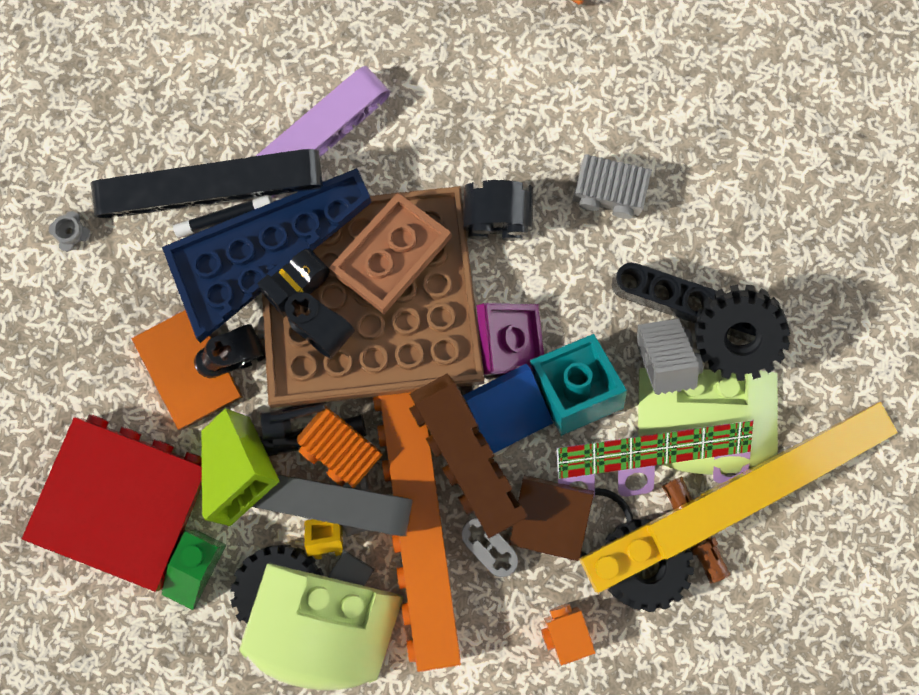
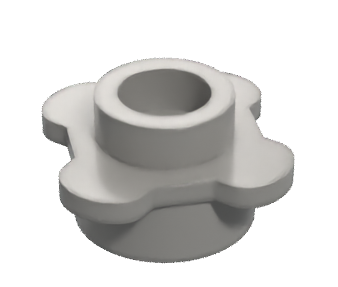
M74 211L56 218L49 226V233L59 241V248L65 252L71 251L75 244L80 241H87L90 237V230L82 225L80 215ZM68 229H72L71 234H67Z

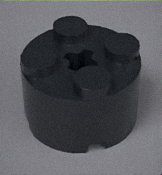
M510 180L483 181V188L473 189L474 182L464 186L463 229L468 231V238L483 240L488 239L489 234H502V240L519 241L522 240L523 235H527L528 232L533 230V186L529 185L526 190H523V182Z

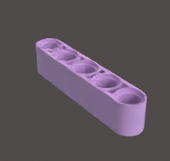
M363 66L344 80L256 156L302 149L319 150L321 157L328 151V146L330 148L333 147L354 129L352 127L353 124L357 126L379 107L378 103L382 105L388 99L390 91L367 66Z

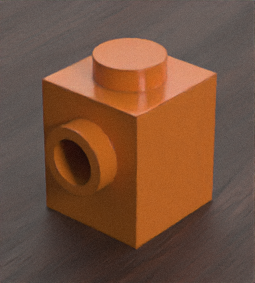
M564 604L550 610L551 616L544 618L547 628L541 629V633L547 650H555L561 666L596 654L583 614L578 607L571 609L570 604Z

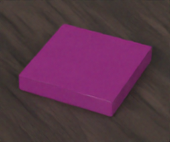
M482 303L476 305L484 375H504L526 363L534 374L530 360L544 355L539 304Z

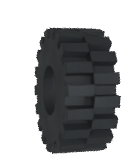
M738 284L731 285V292L724 293L723 289L716 291V298L712 300L708 297L704 301V310L699 309L697 323L695 322L697 349L700 352L702 361L704 363L708 361L709 369L714 373L720 369L722 377L730 379L731 373L736 374L737 381H745V374L752 373L754 380L761 377L759 371L765 369L768 374L775 369L773 365L774 360L781 364L785 358L783 349H789L790 342L788 336H791L790 328L778 300L775 297L771 299L768 291L761 288L758 293L753 285L747 284L745 290H739ZM747 322L752 324L756 329L755 339L745 345L731 343L727 333L729 328L736 323Z
M644 518L634 519L626 524L618 525L615 527L616 530L612 534L609 533L605 538L607 540L606 544L653 520ZM686 549L669 559L659 561V570L652 578L643 579L634 574L609 587L608 591L620 602L638 611L656 612L657 608L663 610L670 608L669 603L673 600L679 602L683 598L680 594L682 590H688L691 585L687 580L689 575H694V567L690 566V560H693L692 552Z
M286 544L269 546L248 556L243 561L242 567L236 570L234 574L236 581L231 584L230 592H234L231 605L232 608L237 607L239 613L235 615L238 621L244 620L248 624L267 563L322 576L324 574L321 567L318 568L315 564L316 560L312 556H307L304 553L305 550Z

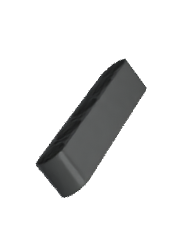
M277 474L280 482L252 506L254 508L390 535L406 536L413 499Z

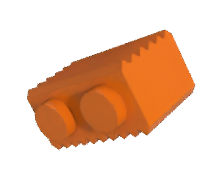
M325 405V410L318 412L298 435L297 441L302 446L298 451L311 463L316 464L319 460L329 468L326 474L338 485L343 487L345 483H348L351 487L355 488L379 460L382 453Z

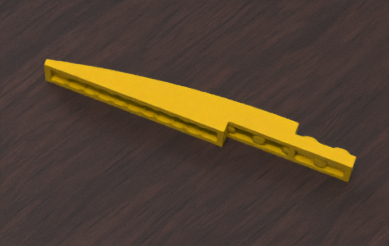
M878 402L700 494L701 496L579 558L595 592L600 593L663 559H669L752 515L898 432L882 403Z

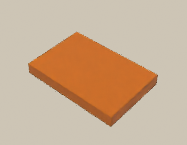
M186 310L131 338L178 430H183L243 398L230 372L216 378H207L199 374L195 369L194 358L196 354L205 348L206 343L212 337L209 335L201 343L196 339Z

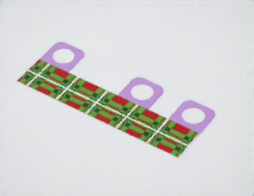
M753 420L557 448L558 483L569 485L576 481L584 482L588 486V490L594 491V498L595 474L618 471V492L621 496L647 494L654 489L655 465L714 457V460L726 456H739L750 459ZM749 464L743 466L738 474L731 477L722 475L720 468L714 466L713 480L717 483H723L748 470ZM631 474H645L648 479L646 485L639 490L628 489L625 486V481Z

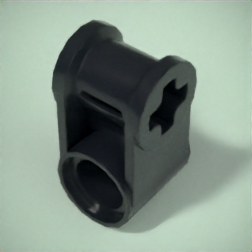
M295 293L285 303V312L290 327L329 359L334 357L355 332L353 326L345 318L331 311L308 293ZM309 310L310 314L308 316L300 314L297 317V312L306 313Z
M247 324L209 339L205 348L196 354L194 365L195 369L202 376L216 378L237 369L248 368L252 366V361L257 359L260 362L265 359L266 353L252 324Z

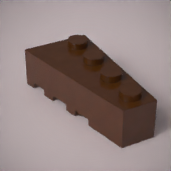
M447 373L410 393L415 405L410 407L409 410L419 428L425 424L427 425L431 436L425 438L435 457L443 455L448 465L442 468L452 487L459 484L464 493L458 496L459 501L468 516L475 513L487 537L491 538L527 518V514L511 492L512 487L498 463L494 461V454L482 433L478 431V424L449 374Z

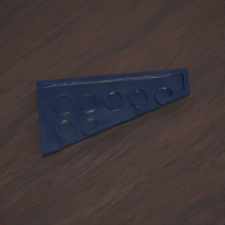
M357 168L324 181L322 188L296 192L162 247L192 329L200 343L262 293L257 284L267 274L270 277L274 275L284 265H288L292 258L306 248H310L312 251L372 203Z

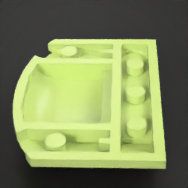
M639 368L638 437L753 420L750 459L739 456H726L715 460L714 457L661 464L683 472L713 475L714 466L720 468L721 474L740 472L742 467L749 464L750 469L778 454L777 373L770 372L768 374L766 371H759L760 378L753 380L752 373L745 374V381H737L736 374L731 373L730 379L722 377L721 370H717L714 373L711 370L703 369V373L698 374V384L694 390L690 388L687 391L683 389L680 392L676 390L673 393L667 392L666 394L661 393L657 395L654 393L646 368Z
M267 563L239 651L245 658L248 656L257 668L268 676L301 688L342 690L357 687L367 682L371 683L378 679L403 596Z

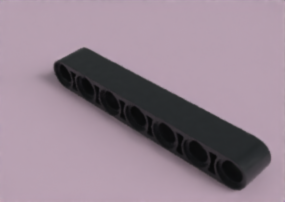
M302 149L91 181L90 184L94 217L111 218L114 215L118 217L313 190L322 188L323 180L319 150Z

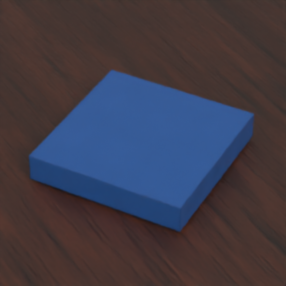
M527 363L463 395L470 412L478 424L479 431L484 436L493 454L553 424L534 375Z

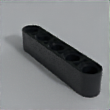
M632 262L621 266L611 282L613 292L620 298L692 323H697L698 311H694L689 307L688 297L695 296L698 298L702 305L701 309L704 310V301L708 297L714 300L716 298L715 292L717 291ZM621 275H632L637 282L636 288L630 289L622 284ZM656 285L666 287L669 292L668 300H661L655 295L654 287ZM740 322L731 326L727 335L752 342L756 337V329L750 323Z

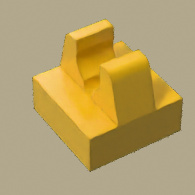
M314 519L304 521L307 556H313L318 560L322 559V554L335 552L336 556L342 554V525Z

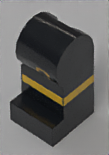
M306 248L296 254L288 265H284L271 277L267 274L257 284L264 297L283 317H286L285 303L287 299L298 292L311 294L326 280L330 270L310 248Z

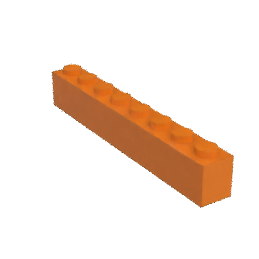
M410 393L374 396L375 412L382 411L383 425L377 426L380 447H387L388 460L382 461L385 482L391 481L393 496L413 499L407 535H392L394 553L401 552L403 567H397L399 589L406 588L408 603L402 604L404 626L411 625L413 637L412 640H407L409 662H416L417 672L460 666L461 658L432 453L425 439L429 437L428 427L425 424L419 428L409 410L410 407L415 405Z

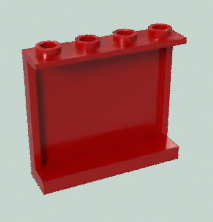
M89 414L87 419L74 417L21 539L151 591L157 592L162 590L168 564L179 544L202 488V457L190 452H186L185 457L172 453L174 446L154 439L152 444L141 441V433L122 426L118 432L107 427L109 424L108 420Z

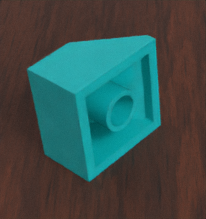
M595 334L530 360L541 395L561 436L624 409L627 390Z

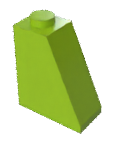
M225 408L201 431L202 515L206 521L231 526L280 481L250 417Z

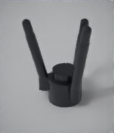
M328 402L294 405L260 412L263 441L273 440V447L291 446L301 448L302 446L298 443L297 439L285 438V434L292 433L290 419L322 412L326 408L324 404Z

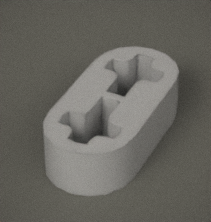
M477 518L467 521L462 529V539L465 545L495 576L507 577L511 575L518 565V557L514 549L499 533L488 538L484 532L485 538L490 542L486 548L478 540L473 543L470 542L468 539L471 536L470 526L474 525L479 528L481 524ZM493 547L500 554L510 553L511 556L508 558L509 568L505 569L500 566L496 569L493 567L496 560L489 552Z

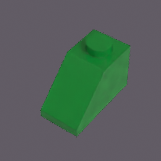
M196 529L185 531L168 564L161 595L194 610L226 544Z

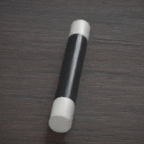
M271 196L259 197L173 225V230L177 238L193 234L272 203L273 199Z

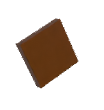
M524 475L518 502L522 505L528 517L513 525L509 545L579 561L594 491Z

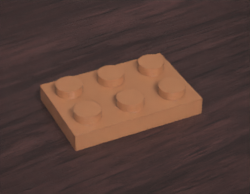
M397 192L332 263L329 270L337 279L382 314H385L449 242L452 235L448 229Z

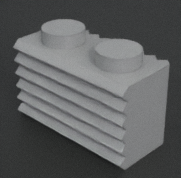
M584 154L572 201L579 202L580 208L589 211H598L599 208L613 210L612 214L623 219H631L633 215L639 216L644 207L652 170Z
M680 318L639 324L637 328V347L654 393L659 395L661 393L666 394L667 392L673 393L676 390L678 392L683 389L687 391L690 388L694 390L698 384V374L703 373V362L700 353H694L692 350L693 340L690 330L682 327Z

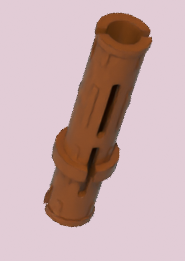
M682 476L662 485L673 509L693 500ZM711 536L690 547L692 554L696 555L710 584L721 581L731 575L716 546L719 543L715 536Z

